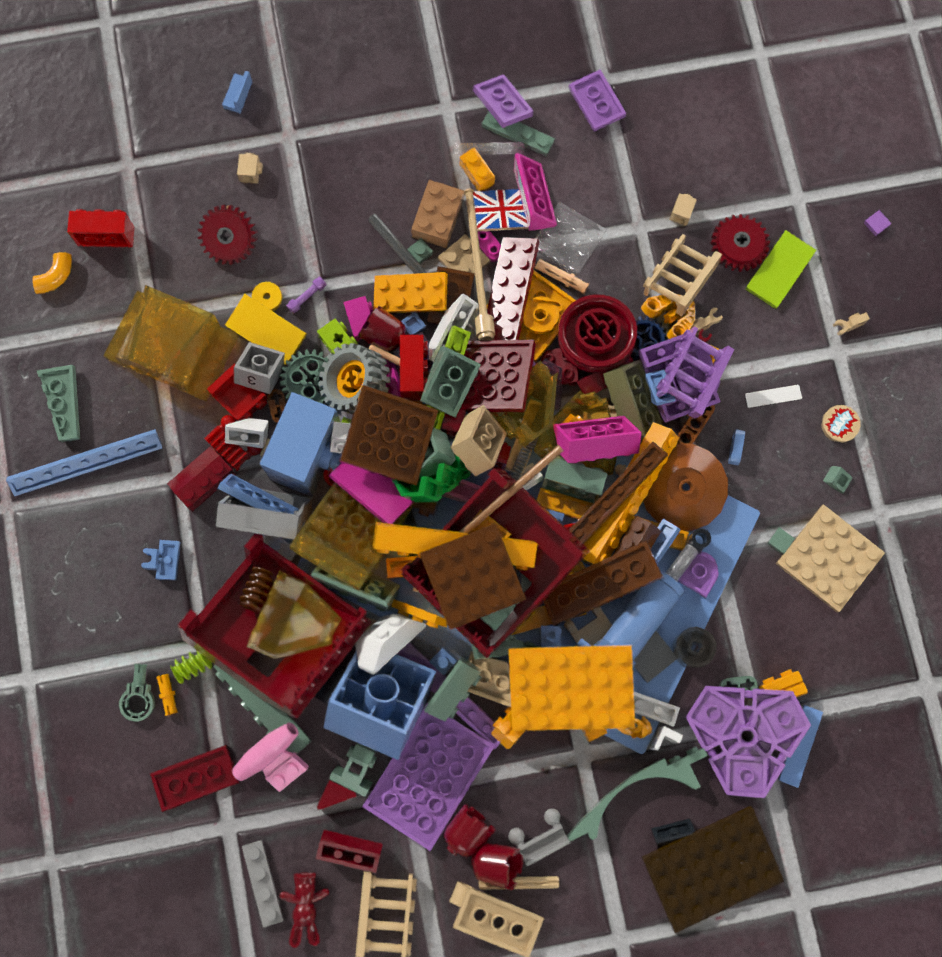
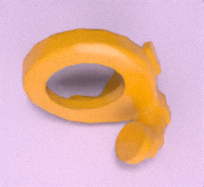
M642 716L641 720L635 718L636 728H618L621 733L630 735L632 738L639 737L641 739L652 733L650 722L645 716Z

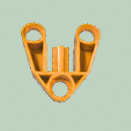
M663 295L649 297L641 306V310L650 318H657L668 311L663 315L665 318L664 322L671 324L675 320L678 321L667 332L666 335L669 339L684 334L687 329L690 330L695 321L694 301L683 316L676 314L678 307L676 302Z

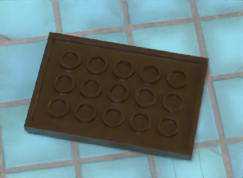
M748 806L641 857L675 934L785 882L752 806Z

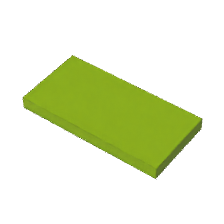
M785 230L745 290L777 309L816 252V249Z

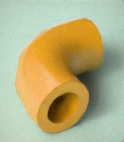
M65 252L53 254V263L50 270L45 274L33 276V287L36 294L54 291L66 281L71 273V254Z

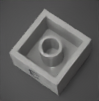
M249 342L234 366V383L270 394L280 374L283 372L282 367H285V353Z

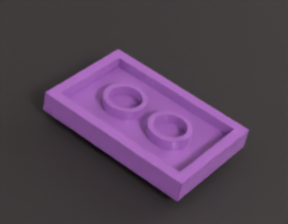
M601 70L569 84L570 92L594 132L626 116L624 108Z
M504 74L474 85V93L502 128L532 117L533 110Z

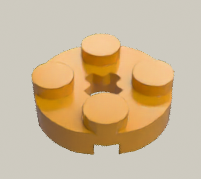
M541 296L535 297L526 304L523 318L524 327L534 334L551 333L559 322V309L551 299ZM539 312H543L545 318L538 319V317H535V315H538Z

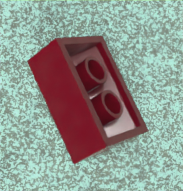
M210 446L170 480L167 485L184 505L193 512L218 490L220 483L229 474H236Z

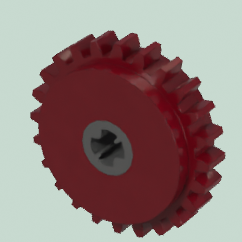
M224 204L221 205V210L219 206H216L214 211L212 209L208 210L209 215H203L205 221L199 222L203 227L198 229L202 233L201 236H198V239L203 240L200 246L206 247L203 252H209V258L216 257L215 262L222 260L224 265L229 261V264L232 265L234 260L236 263H240L241 258L243 260L247 259L246 254H252L250 248L254 249L256 246L253 242L258 240V238L253 236L258 232L252 229L256 224L249 222L252 217H245L246 211L240 213V207L233 210V205H229L227 209ZM225 232L230 233L231 237H226Z
M733 214L730 219L725 217L724 222L720 221L718 226L715 227L710 245H713L711 252L717 251L722 254L719 264L724 262V268L731 266V271H734L735 268H738L739 272L743 268L749 271L750 266L755 269L757 264L760 265L763 261L762 259L766 258V253L770 249L767 247L770 244V241L767 240L769 234H764L766 227L761 228L762 223H756L755 217L751 220L749 215L742 218V214H739L738 218H736Z

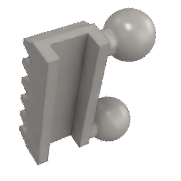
M548 809L544 814L546 823L552 825L553 828L528 840L526 843L523 841L525 835L522 829L513 828L510 830L509 840L520 849V853L523 855L527 866L570 844L559 822L560 813L556 809Z

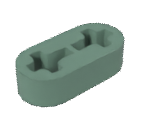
M741 676L724 679L720 682L719 686L724 687L728 682L729 685H736L737 688H740V684L746 683V679H748V682H752L749 690L753 691V688L757 689L758 683L752 676Z

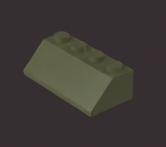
M641 359L603 374L617 416H625L642 432L640 443L653 422L663 426L657 406L651 402V392L646 381V374Z

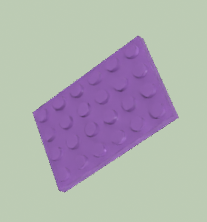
M423 709L399 760L392 758L362 807L431 851L495 746L454 719L448 717L446 721H443L426 713Z

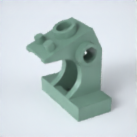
M359 743L355 746L352 745L347 753L349 760L345 769L337 765L331 773L329 780L366 797L373 782L365 779L364 776L368 767L373 768L377 757H375L376 752L374 749ZM353 762L363 766L360 775L350 771Z

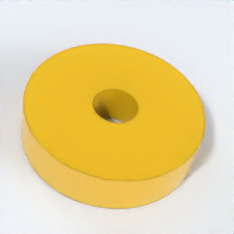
M262 282L253 289L252 298L271 311H275L281 305L282 293L276 284ZM266 295H270L269 299H264Z

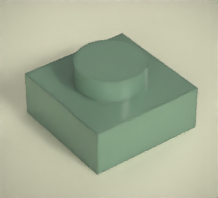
M422 238L407 249L419 264L433 255V251Z

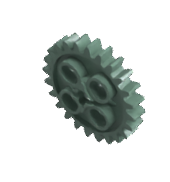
M306 349L305 355L298 351V357L296 358L294 355H291L292 362L286 360L288 367H282V371L285 374H280V378L284 379L280 382V386H286L282 389V393L288 392L286 395L287 400L292 392L306 397L304 391L311 389L314 395L306 398L323 404L326 397L321 396V393L317 392L312 382L307 383V376L300 370V367L304 368L310 379L314 377V384L322 391L323 388L319 387V380L322 377H319L320 371L324 372L325 370L322 367L323 363H328L329 359L327 356L323 358L322 351L319 355H316L315 349L312 354H309ZM314 363L318 368L315 371H310L307 366ZM298 374L303 379L300 382H294L292 377Z

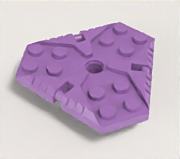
M705 686L686 716L701 747L707 751L710 757L708 760L726 795L765 798L786 766L784 762L787 757L791 758L811 727L793 691L753 688V691L737 687ZM744 698L752 699V705H744ZM748 730L753 733L754 736L751 741L743 740L742 733ZM720 745L723 751L716 753L714 747ZM774 749L781 752L777 758L772 755Z

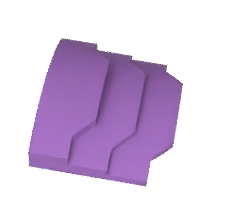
M682 335L638 351L645 374L660 370L665 371L668 364L673 362L675 358L673 356L674 351L683 342L681 340ZM692 343L690 344L687 353L709 366L713 365L709 353ZM682 360L678 369L700 382H705L707 376L704 371ZM674 376L670 384L672 387L693 399L697 398L699 394L698 389ZM720 380L706 407L721 402L717 393ZM676 397L674 402L657 406L665 423L687 415L691 410L688 404Z

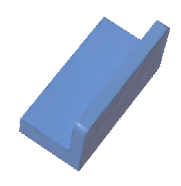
M245 71L244 76L234 73L222 104L224 109L241 113L252 85V79L248 71Z

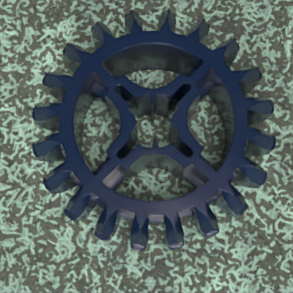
M641 316L638 317L636 321L637 330H647L644 332L637 331L635 343L637 350L634 349L631 357L634 359L633 361L640 359L639 350L658 343L652 337V332L657 336L659 343L669 339L664 334L667 328H661L662 322L656 324V318L649 321L648 316H646L645 320ZM646 335H648L646 343L641 347L643 338L645 339Z

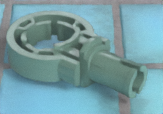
M134 663L133 682L127 683L126 691L122 694L119 701L122 715L126 719L135 722L149 717L155 708V698L151 692V684H146L145 682L147 664ZM133 695L144 698L146 702L145 709L149 708L146 715H141L146 710H143L141 713L133 712L131 709L126 711L125 708L129 707V700Z

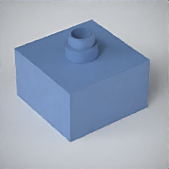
M294 392L291 393L260 462V466L271 481L308 496H314L324 469L329 471L332 468V470H335L342 463L339 462L341 453L330 452L334 422H340L336 409Z
M356 650L329 700L324 728L399 760L429 697L436 671L396 654L380 670L372 674L359 668Z

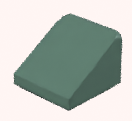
M832 466L823 481L837 491L844 493L853 477L842 467Z

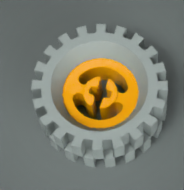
M350 343V345H341L342 349L339 347L335 348V354L330 353L327 356L329 361L328 363L324 362L322 365L325 370L324 372L320 371L319 377H322L323 381L319 382V387L323 388L320 391L321 396L326 397L324 401L330 404V407L354 414L363 385L388 393L389 388L385 386L386 383H390V377L386 376V374L390 373L389 367L385 366L387 362L381 358V354L363 346Z

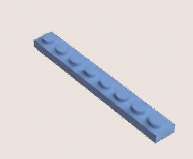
M156 429L9 476L6 478V482L13 495L17 496L162 449V443Z

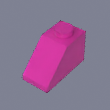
M365 296L344 302L352 333L357 342L361 339L359 334L362 328L366 329L369 325L367 320L371 312H373L371 301L367 302Z

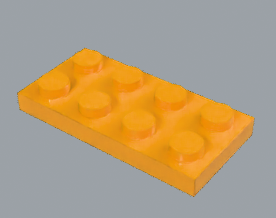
M446 272L375 276L373 311L378 306L389 313L446 311L448 274Z

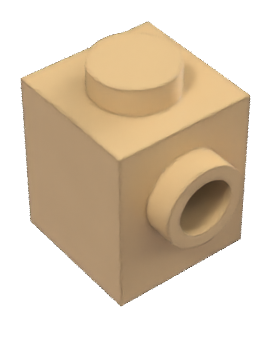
M253 153L240 154L237 170L239 181L258 184L259 174H262L263 163L260 162L258 155Z

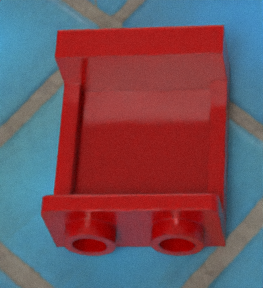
M234 363L207 390L237 421L252 418L254 412L264 408L267 404V395L264 392L234 383Z

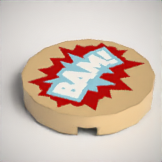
M845 405L831 407L822 418V430L834 442L845 443L852 440L859 433L861 427L857 412Z

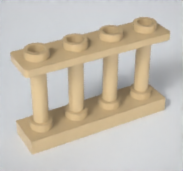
M684 234L679 239L676 238L674 240L671 251H667L664 254L661 265H656L653 270V276L651 278L648 277L643 285L645 287V296H648L650 291L654 290L676 302L678 306L676 314L683 316L719 265L722 256L721 253L715 251L712 257H706L684 245L686 238ZM681 251L703 263L704 268L697 270L675 257ZM672 264L694 276L695 281L688 283L666 271V269ZM662 276L685 289V295L679 296L657 284L658 280Z
M364 871L356 957H365V953H369V951L402 953V957L410 956L411 943H408V934L412 935L413 922L409 920L410 913H414L415 900H411L412 892H416L417 879H413V874L409 873L408 880L376 878L373 872ZM378 886L407 889V900L404 902L374 899V897H371V888ZM373 908L406 910L405 923L374 921L372 918H369V910H373ZM371 929L404 932L403 945L370 942L367 939V932L371 931Z

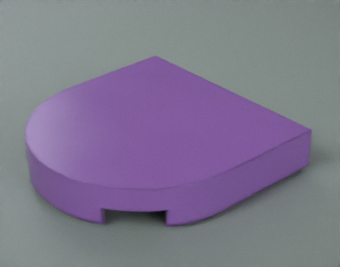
M701 552L689 563L690 565L678 582L706 598L718 578L719 571L715 559L710 554Z

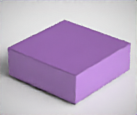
M880 210L864 222L875 236L891 225L890 221Z

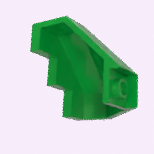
M455 455L456 460L451 466L440 463L437 474L418 478L416 486L394 479L392 481L400 495L413 502H437L442 498L443 494L457 487L461 480L471 476V471Z

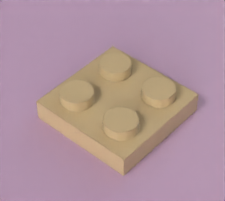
M465 234L439 255L438 260L445 268L471 272L475 275L471 239ZM480 250L483 269L490 263V259Z

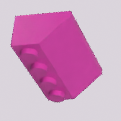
M625 416L554 424L553 427L557 445H560L564 450L560 455L567 463H577L578 461L586 460L595 461L601 458L611 459L616 456H630L631 454L639 453L642 432Z

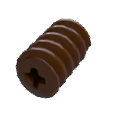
M253 567V574L249 575L250 581L246 582L247 588L243 589L242 593L244 595L240 596L239 600L241 602H239V605L251 611L261 612L262 609L258 607V604H265L261 597H268L264 590H271L267 583H274V580L270 578V576H273V573L260 567Z

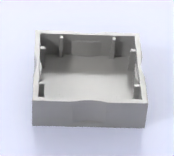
M262 489L297 507L299 511H294V514L257 509L231 495L225 496L218 503L216 527L296 540L310 520L313 497Z

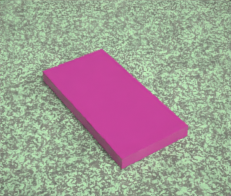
M341 463L329 475L334 482L383 523L394 524L414 503L400 495L391 478Z

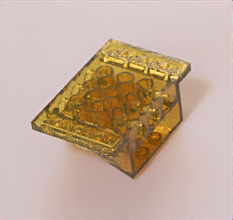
M145 285L143 293L136 292L103 356L115 363L207 402L210 396L207 388L219 378L239 335L221 327L214 314Z
M336 482L331 486L289 547L293 552L357 591L360 590L364 582H367L373 576L387 555L378 553L377 549L373 547L376 522H383ZM414 502L394 524L405 525L410 512L417 502Z

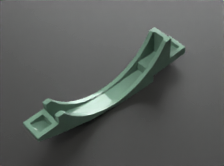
M697 746L686 751L688 755L681 758L677 755L669 759V764H667L665 758H661L634 773L602 797L567 835L569 841H572L586 833L591 840L597 838L600 820L609 802L619 791L636 781L646 778L664 777L681 782L691 789L700 788L701 786L690 764L708 756L705 749H698Z

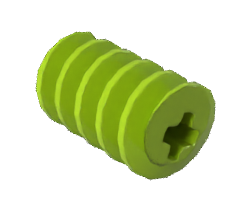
M196 650L195 656L188 652L189 659L181 656V663L175 659V666L170 665V668L178 683L183 684L184 678L191 680V674L197 677L199 675L198 670L204 673L206 672V667L209 669L213 668V663Z

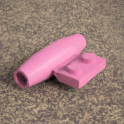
M288 722L268 733L250 748L232 769L234 777L239 781H243L263 770L265 779L279 792L282 791L308 768V765L295 752L286 751L299 734L297 727Z

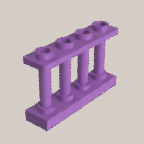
M693 327L690 330L687 329L682 335L681 340L683 342L674 351L673 356L675 358L666 367L665 372L667 374L658 383V392L656 396L661 397L667 392L688 404L691 409L688 415L694 419L703 415L734 351L730 346L717 350L695 336L698 330L697 327ZM692 343L714 356L715 361L713 365L709 366L687 353L690 344ZM682 360L704 371L707 376L705 382H700L678 369ZM674 376L698 389L699 394L697 398L693 399L672 387L670 384Z

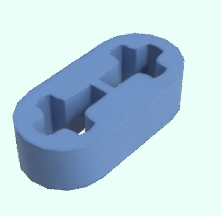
M735 429L733 432L728 464L738 466L740 463L745 438V431Z

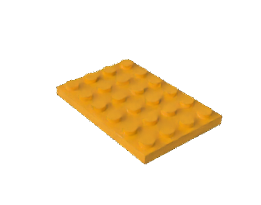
M632 645L509 648L512 731L635 728Z

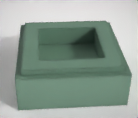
M779 527L767 544L783 555L795 538Z

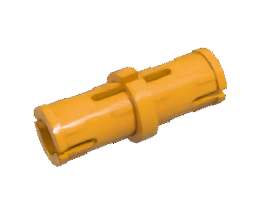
M169 674L161 675V677L157 676L161 693L159 698L162 699L165 716L178 713L174 699L176 694L172 690Z

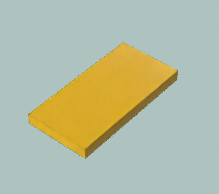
M247 294L243 295L225 326L251 343L285 353V365L286 360H292L291 355H295L307 336V333Z

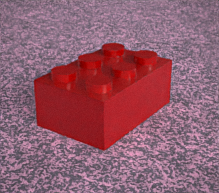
M84 209L69 211L67 232L77 246L133 247L135 226L126 212L122 210L110 212L101 209L86 211Z
M400 335V396L410 401L421 400L428 378H424L428 377V360H424L428 358V343L424 341L423 335Z

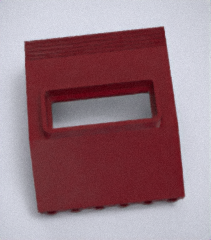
M493 468L488 474L490 476L488 480L442 530L459 532L473 520L480 510L483 511L509 489L516 480L505 470ZM523 487L496 509L490 517L512 534L509 538L529 540L537 543L534 568L528 567V570L518 569L532 583L524 592L526 600L516 605L496 631H493L481 619H476L456 627L486 658L529 618L590 552L584 544ZM416 557L412 563L406 564L401 569L403 571L401 575L443 615L422 559Z
M255 533L244 545L246 559L198 615L191 609L178 624V628L184 642L260 699L298 718L372 621L366 617L367 611L361 607L357 611L264 543L263 535ZM253 567H260L273 573V576H270V578L274 580V583H267L271 590H264L268 597H261L265 604H258V607L262 609L261 612L251 611L239 605V602H241L239 598L244 595L242 592L243 589L247 588L246 582L250 581L249 575L253 574ZM297 601L317 617L270 677H266L247 663V661L294 602Z

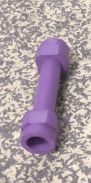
M320 276L312 281L313 285L296 300L292 299L288 302L286 307L292 314L300 310V305L317 290L320 292L327 285Z

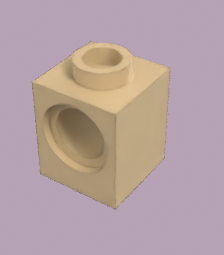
M679 193L669 220L687 226L697 199L688 194Z

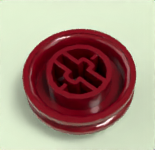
M600 294L584 296L571 303L562 314L558 332L559 346L565 358L575 367L592 373L608 372L624 364L634 350L637 338L636 320L630 309L618 299Z

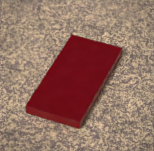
M228 745L150 773L162 812L240 783L232 773L234 763Z

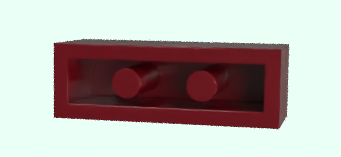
M323 830L316 859L376 873L383 844Z

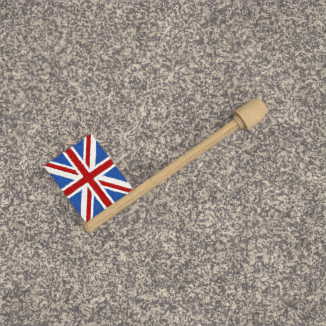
M468 188L464 191L479 305V315L475 318L476 336L479 341L494 340L495 327L493 316L487 313L478 231L528 229L519 189L474 191Z

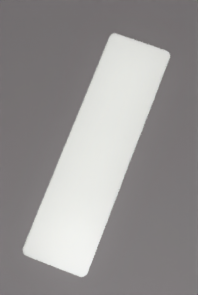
M799 385L745 394L749 408L802 399Z

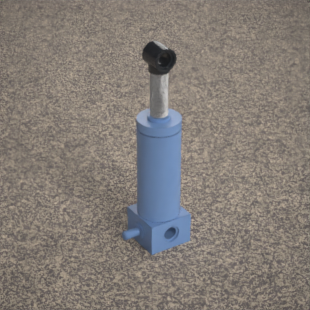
M703 528L692 532L685 543L686 546L667 572H661L663 578L640 588L605 636L593 646L632 645V665L634 667L636 664L634 662L635 658L684 593L683 588L677 582L690 565L689 563L710 544V533ZM696 535L701 536L703 539L702 544L696 541ZM580 639L577 643L578 646H591L584 639Z

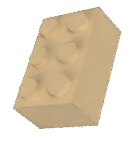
M483 405L465 415L451 449L462 460L466 468L474 476H477L494 467L507 433Z

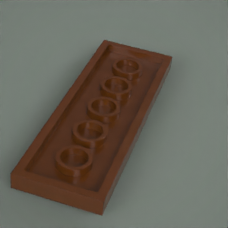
M644 541L567 576L543 602L552 625L557 626L662 579L663 576L649 543Z

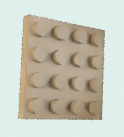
M823 504L776 564L838 613L885 552Z

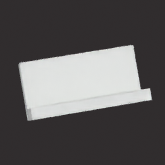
M665 726L658 727L649 749L658 750L663 738L672 743H680L683 735Z

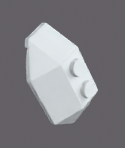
M461 294L444 313L429 343V360L433 363L441 346L445 347L452 326L455 325L471 332L469 341L477 340L475 318L479 315V305L465 294Z
M398 614L382 616L356 642L359 668L375 674L426 627V623Z

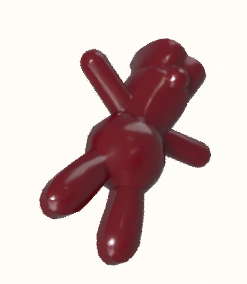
M315 872L294 873L295 895L286 891L280 893L282 900L296 904L292 912L294 925L290 933L289 944L292 948L299 946L303 926H305L308 942L312 946H317L320 940L314 922L316 909L313 903L328 896L329 890L324 888L314 893Z

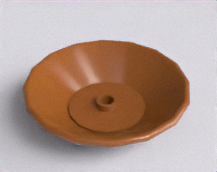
M677 444L668 456V460L660 470L657 479L653 482L643 503L646 511L658 523L665 519L680 530L693 531L708 525L721 513L728 497V478L722 463L710 451L695 444ZM685 483L689 485L687 491L683 489V484Z

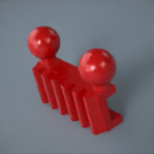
M225 415L221 419V424L204 439L238 471L239 467L246 460L249 461L252 455H259L262 448L247 446V451L245 452L239 445L225 443L226 424L236 422L233 416Z

